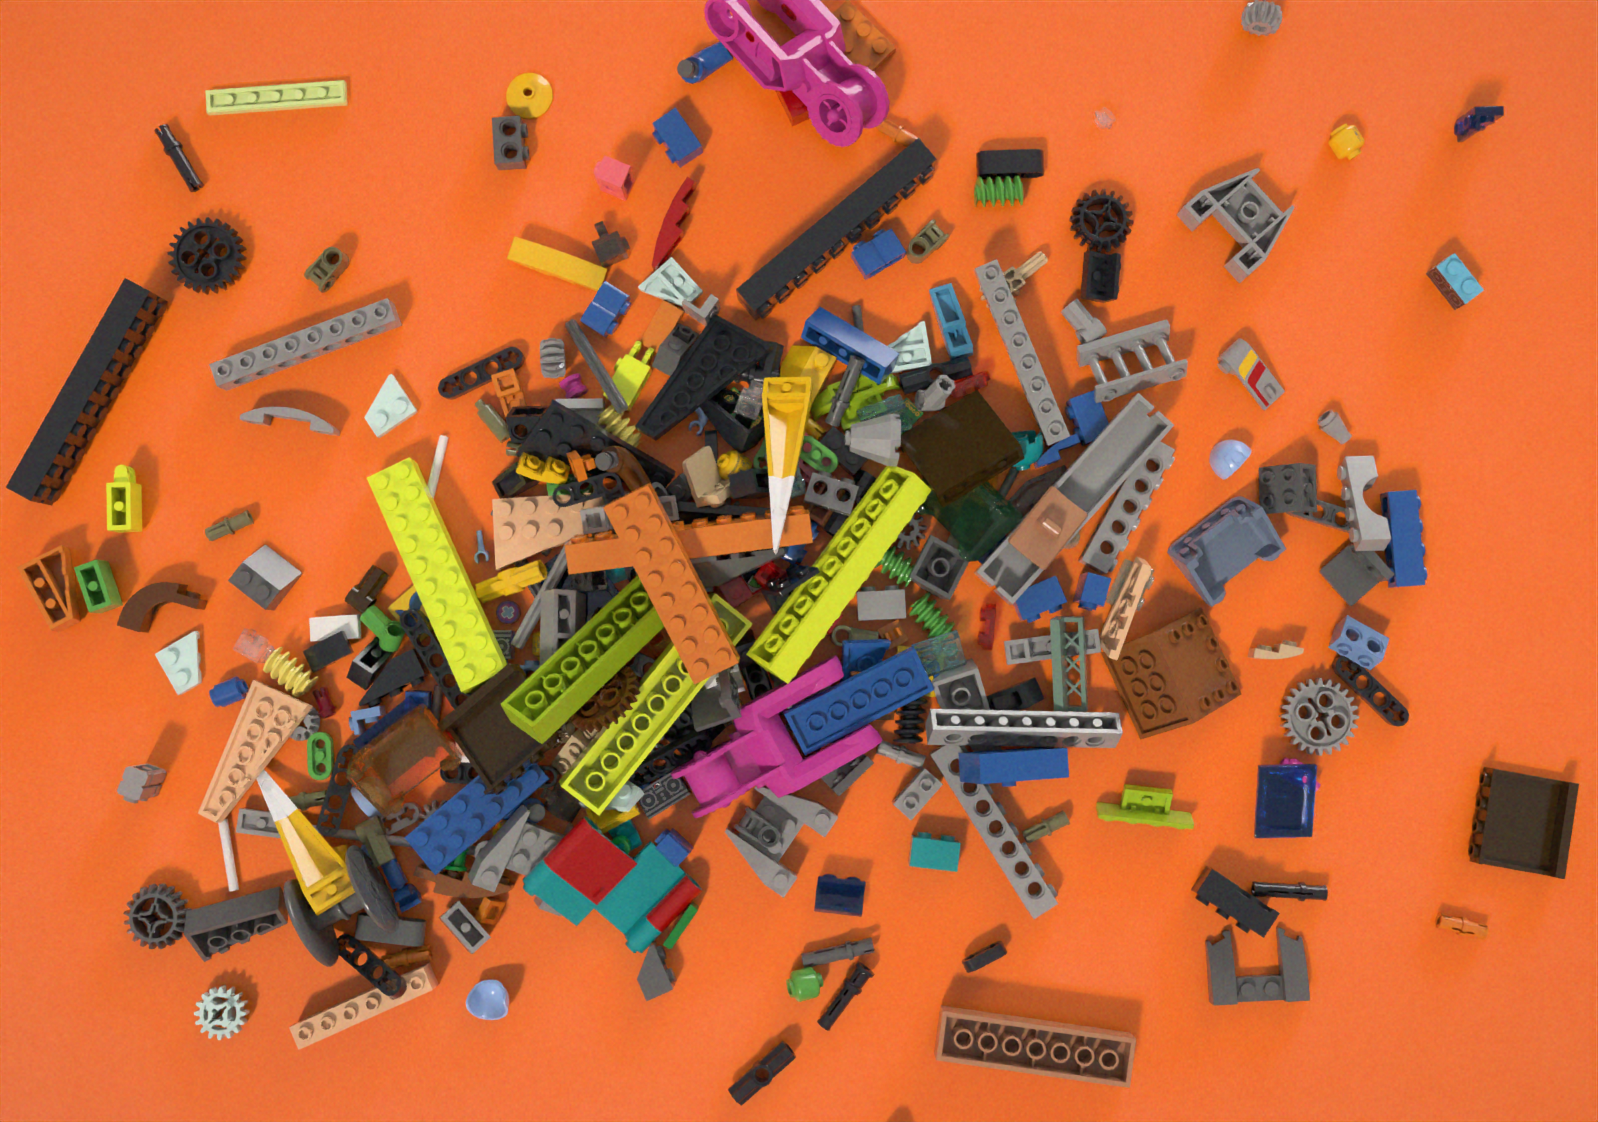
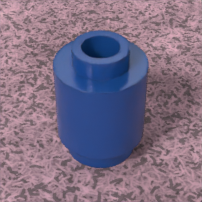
M236 676L214 685V688L209 691V695L216 707H226L245 699L246 693L249 690L245 680H240Z

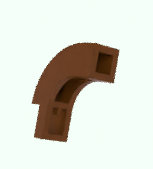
M172 582L154 583L132 595L120 613L117 626L137 632L149 633L153 617L162 606L174 602L191 608L205 610L207 600L200 599L201 594L187 591L188 585Z

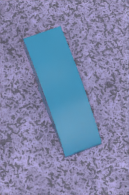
M949 283L929 289L936 319L950 360L963 356H972L973 344L952 284Z

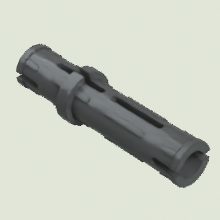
M851 355L838 391L831 399L832 405L825 419L826 423L839 427L845 409L849 408V399L865 363L864 359Z
M872 937L854 942L848 940L845 941V944L801 953L804 968L848 958L849 960H854V957L875 953Z

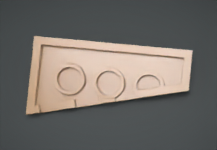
M1137 556L1099 634L1100 647L1109 658L1118 660L1145 583L1151 574L1149 563Z

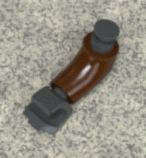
M609 446L604 448L595 458L598 469L616 473L631 492L650 483L640 463L626 448ZM652 483L658 497L669 496L666 489L660 483Z

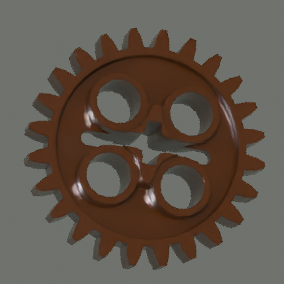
M624 665L569 719L577 729L580 728L582 732L587 730L589 733H592L594 729L600 732L603 726L609 729L611 722L618 724V718L620 716L625 718L626 714L624 712L633 709L630 704L638 701L635 696L640 694L638 687L641 686L638 682L639 678L629 666L626 667Z

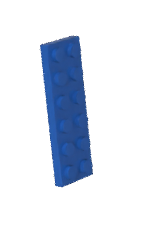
M912 646L783 711L804 755H807L933 691L934 688L915 648Z
M538 764L528 766L525 769L527 772L519 779L510 781L507 784L509 787L499 795H485L484 791L487 789V786L478 775L404 838L434 875L439 874L550 779Z

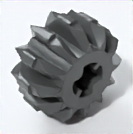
M916 512L911 521L907 523L909 524L908 527L911 526L913 531L909 533V536H905V532H900L897 539L900 541L897 544V548L899 549L902 547L903 542H906V549L910 550V541L918 547L920 543L916 537L920 539H925L926 537L919 531L926 530L927 526L918 525L924 518L921 516L915 520Z

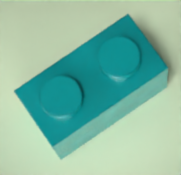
M917 832V835H911L909 866L953 872L958 871L961 843L955 840V836L941 834V838L931 837L932 833Z

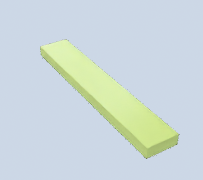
M345 80L205 90L206 112L209 116L348 105L347 83Z

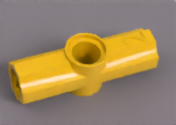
M536 560L519 568L507 569L498 573V576L475 584V592L477 598L482 603L504 595L515 594L525 590L527 586L547 579L548 572L541 560Z

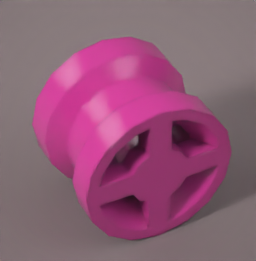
M580 373L568 376L559 383L560 387L566 392V399H577L588 392L587 387L581 382L582 377Z

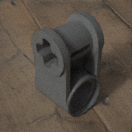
M747 806L745 808L746 813L739 824L734 825V828L764 847L771 848L776 846L781 838L780 829L765 819L760 813ZM751 818H753L752 821H751V823L749 824V826L746 827V825L748 824L749 820H750ZM767 829L773 830L776 833V840L767 842L763 837L764 831Z

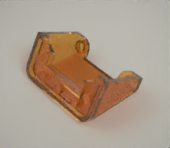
M424 703L413 708L358 750L349 760L346 778L385 818L391 813L396 814L404 806L405 795L441 768L443 771H452L461 763L462 754L448 734L439 729L437 726L438 720Z

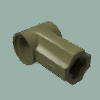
M839 625L830 634L831 642L836 646L842 647V643L838 642L835 638V634L839 629L847 632V640L878 639L879 632Z
M378 815L355 825L356 834L360 842L366 846L375 868L395 859L385 836L387 834L385 826Z

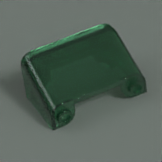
M923 478L922 481L930 488L928 483ZM988 481L944 508L941 507L935 493L931 489L925 502L916 511L923 516L925 514L933 515L960 542L958 545L959 555L968 562L978 561L1023 518L1022 514Z

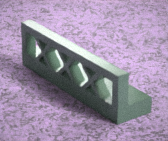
M1056 616L1050 620L1054 711L1087 712L1088 693L1084 616ZM1066 622H1078V633L1074 637L1066 631ZM1071 644H1074L1079 649V657L1075 661L1067 655V648ZM1072 667L1080 673V680L1076 684L1068 678V671ZM1073 691L1081 696V705H1069V695Z

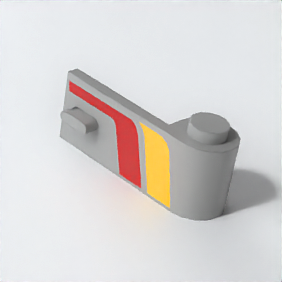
M1238 338L1217 358L1219 362L1217 364L1218 368L1225 374L1236 375L1262 410H1266L1285 392L1245 340Z

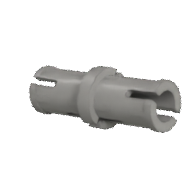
M884 740L878 745L876 754L896 760L895 763L908 764L920 770L926 758V755L908 750L904 745L900 747Z

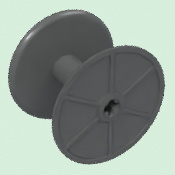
M351 845L345 855L347 872L355 893L317 916L302 892L298 879H288L284 884L286 908L298 936L312 956L327 967L333 966L339 957L338 940L332 924L342 919L349 920L351 914L364 908L375 924L385 932L394 933L399 927L397 908L387 883L379 869L375 868L371 858L356 845Z

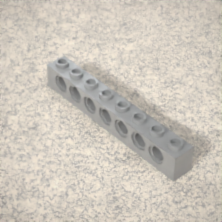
M993 260L975 268L973 271L1039 430L1042 432L1045 444L1049 446L1070 437L998 260Z
M386 298L209 364L217 387L228 391L402 326L395 304Z
M930 709L925 723L928 745L1116 748L1123 734L1119 713Z
M941 745L930 752L929 755L1031 917L1035 919L1058 904L1055 899L1058 896L1051 883L1046 885L1042 877L1045 873L1040 865L1032 863L1029 858L1032 855L1030 849L1025 842L1021 844L1016 836L1019 835V832L1012 822L1008 824L1003 815L1007 813L1001 803L993 801L990 795L994 792L989 784H975L973 791L965 792L963 789L964 782H960L959 771L953 772L951 770L950 764L954 759H959L958 753L968 752L965 746ZM986 800L988 802V809L985 812H978L976 810L978 801ZM994 820H998L1001 823V828L996 833H992L989 830V824ZM1006 841H1012L1014 844V848L1010 853L1002 851V845ZM1023 861L1027 865L1026 870L1020 874L1016 873L1015 865ZM1032 882L1039 883V890L1035 894L1028 893V886Z

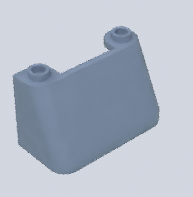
M1238 496L1227 501L1175 541L1168 548L1167 553L1205 603L1213 607L1215 604L1220 603L1226 595V590L1222 585L1257 558L1263 561L1277 559L1286 550V547L1262 506L1245 497Z

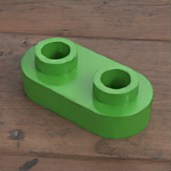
M804 436L800 458L817 471L821 470L828 473L835 471L838 466L837 455L814 437ZM805 443L811 444L812 449L810 452L804 451L803 446ZM823 458H830L831 464L824 466L822 463Z
M326 732L314 733L307 741L308 773L315 780L329 778L334 767L333 739ZM321 739L325 742V746L323 748H320L318 745V742ZM321 763H323L326 766L324 772H321L319 770V765Z

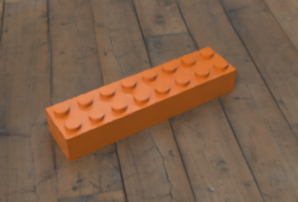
M651 482L606 504L603 509L694 685L739 663L740 656Z

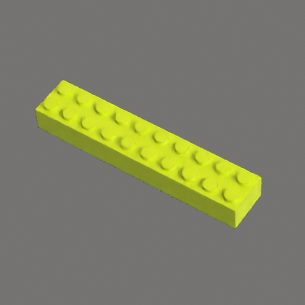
M409 457L367 477V480L461 692L470 694L477 691L503 669L507 662L435 501L429 492L418 463Z
M886 466L811 566L818 567L820 572L794 589L746 655L765 670L789 684L797 675L798 670L806 659L811 656L812 651L820 640L826 636L834 621L840 617L841 612L849 601L854 598L863 582L868 579L877 563L883 559L891 544L897 540L900 532L911 521L914 513L925 502L931 489L915 473L897 466Z
M711 592L708 596L732 643L736 646L753 623L716 593ZM671 641L639 681L641 684L638 687L640 694L635 696L638 701L630 704L633 709L626 710L624 712L626 717L620 716L618 724L611 722L609 729L605 726L602 727L601 731L595 735L559 780L560 786L597 815H600L709 678L694 685Z

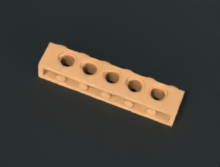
M430 962L400 975L407 983V989L400 998L393 999L383 994L378 988L373 987L297 1021L289 1029L298 1050L432 991L439 983ZM390 980L386 982L393 987V990H396L395 982Z

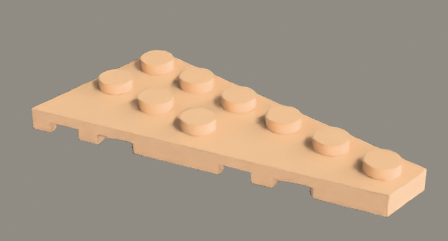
M629 490V491H624V492H625V495L628 494V493H630L631 490ZM557 495V497L561 501H567L571 495ZM553 496L492 499L496 570L498 571L505 568V566L515 562L518 563L525 560V558L565 544L574 535L583 534L580 510L605 505L603 496L567 507L556 505L553 501Z
M253 680L198 814L215 823H222L313 706L267 684Z

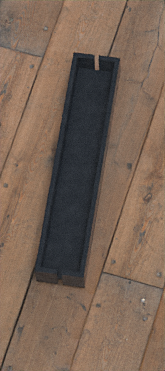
M919 138L916 139L736 289L738 301L755 321L760 317L761 319L767 317L773 311L772 307L776 303H784L791 296L789 293L793 289L802 288L809 281L807 278L811 274L820 273L826 267L825 263L829 259L833 258L835 260L844 252L843 248L847 244L851 243L853 245L862 237L861 233L867 228L871 230L880 222L879 218L885 213L887 215L891 214L898 207L897 203L903 198L905 200L909 199L916 192L915 188L918 185L927 184L934 177L932 174L935 171L936 157Z
M124 278L6 486L7 489L29 501L51 506L60 498L62 487L72 477L75 464L83 457L88 441L92 440L95 436L96 427L100 420L104 419L107 415L109 404L119 394L121 383L129 376L134 360L141 355L143 345L146 339L153 334L154 325L158 318L165 313L168 301Z

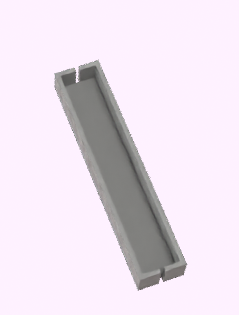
M1139 393L1129 400L1053 484L1065 497L1088 514V517L1070 540L1174 426L1159 411L1149 417L1147 413L1151 412L1155 407ZM1029 512L974 572L989 587L995 585L996 588L993 591L1009 605L1014 604L1043 571L1008 542L1010 536Z

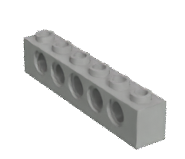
M1160 441L1119 486L1078 560L1080 563L1102 575L1114 570L1118 562L1115 558L1118 552H1123L1128 545L1129 539L1127 536L1130 531H1135L1141 521L1138 516L1142 509L1146 511L1152 501L1150 495L1153 489L1157 490L1163 482L1164 478L1161 477L1165 469L1168 470L1173 464L1175 457L1172 455L1175 449ZM1147 460H1152L1155 462V472H1151L1147 469ZM1136 480L1144 483V492H1138L1135 489ZM1125 501H1130L1133 504L1134 509L1132 513L1124 510L1123 504ZM1114 521H1118L1122 525L1120 534L1112 530V523ZM1102 542L1110 544L1111 551L1109 554H1104L1101 551L1100 545Z

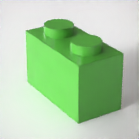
M96 559L74 567L89 613H104L123 606L108 561Z

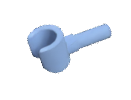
M482 530L476 531L478 552L474 556V560L478 564L480 563V553L485 554L486 562L490 560V553L485 550Z

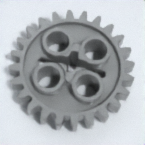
M1316 678L1314 683L1312 679H1306V686L1302 682H1298L1297 687L1299 690L1289 689L1292 697H1283L1288 704L1280 705L1282 709L1286 710L1284 714L1279 715L1280 718H1284L1286 721L1280 727L1288 728L1283 735L1287 737L1292 736L1290 744L1294 745L1299 742L1298 750L1303 751L1306 748L1307 754H1313L1315 750L1316 755L1322 756L1324 750L1326 754L1331 755L1332 747L1336 751H1341L1339 743L1348 745L1346 737L1355 736L1350 730L1351 728H1358L1353 723V720L1359 719V716L1353 715L1352 712L1358 709V706L1350 705L1354 697H1345L1348 689L1339 691L1340 683L1332 685L1331 679H1326L1323 683L1322 678ZM1322 694H1325L1327 703L1322 707L1319 703V698ZM1308 698H1311L1312 705L1309 704ZM1301 706H1304L1307 710L1304 718H1301L1298 714ZM1317 712L1322 713V716L1319 717L1321 721H1316L1318 717ZM1334 715H1337L1339 718L1337 727H1333L1331 724V719ZM1313 727H1317L1319 731L1316 739H1313L1310 734ZM1326 728L1329 729L1330 735H1327Z

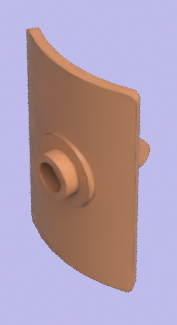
M1050 486L1010 536L1008 542L1036 566L1046 570L1085 521L1088 514L1065 497L1056 487Z

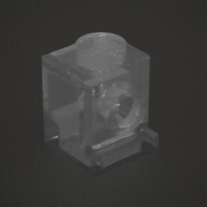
M752 380L748 388L744 387L734 412L756 420L763 405V384Z
M244 628L233 647V650L255 663H265L268 657L275 651L274 646L268 644L269 639L256 633L255 630Z

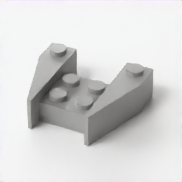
M1259 168L1200 191L1177 213V216L1192 232L1213 215L1243 249L1224 266L1239 284L1266 260L1295 208L1292 205L1283 213L1252 180L1260 171Z
M755 786L754 789L764 795L755 811L780 829V841L776 846L767 848L741 832H736L729 826L726 828L725 833L763 884L784 898L796 881L798 874L779 862V860L804 823L823 837H826L838 819V815L818 801L791 793L778 798L767 786L759 789ZM751 818V819L749 820V822H748V824L746 825V827L749 826V824L751 823V821H752L753 818ZM767 829L764 831L763 837L767 842H773L776 840V833L771 829Z
M522 804L477 854L468 874L471 884L495 892L505 868L526 876L574 825L568 822L564 833L561 834L527 821L530 811ZM535 896L534 902L539 909L561 916L559 912Z

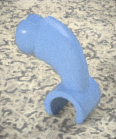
M700 407L695 410L699 417L698 421H692L689 424V431L694 426L700 427L696 434L697 437L703 434V428L708 422L707 416Z

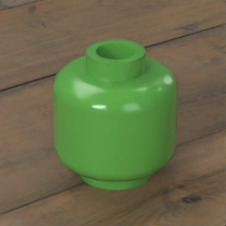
M812 967L792 971L789 979H786L788 993L791 998L794 997L798 1002L818 997L820 988L823 987L821 974L816 973Z

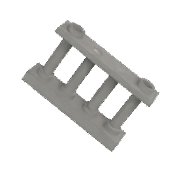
M1167 319L1077 346L1076 360L1079 367L1090 365L1098 383L1094 389L1095 403L1110 401L1122 395L1169 381H1178L1187 376V359L1176 362L1166 342L1169 341L1170 324ZM1157 345L1166 365L1153 368L1144 348ZM1133 351L1141 364L1143 372L1130 375L1121 355ZM1112 358L1121 378L1107 382L1099 361Z

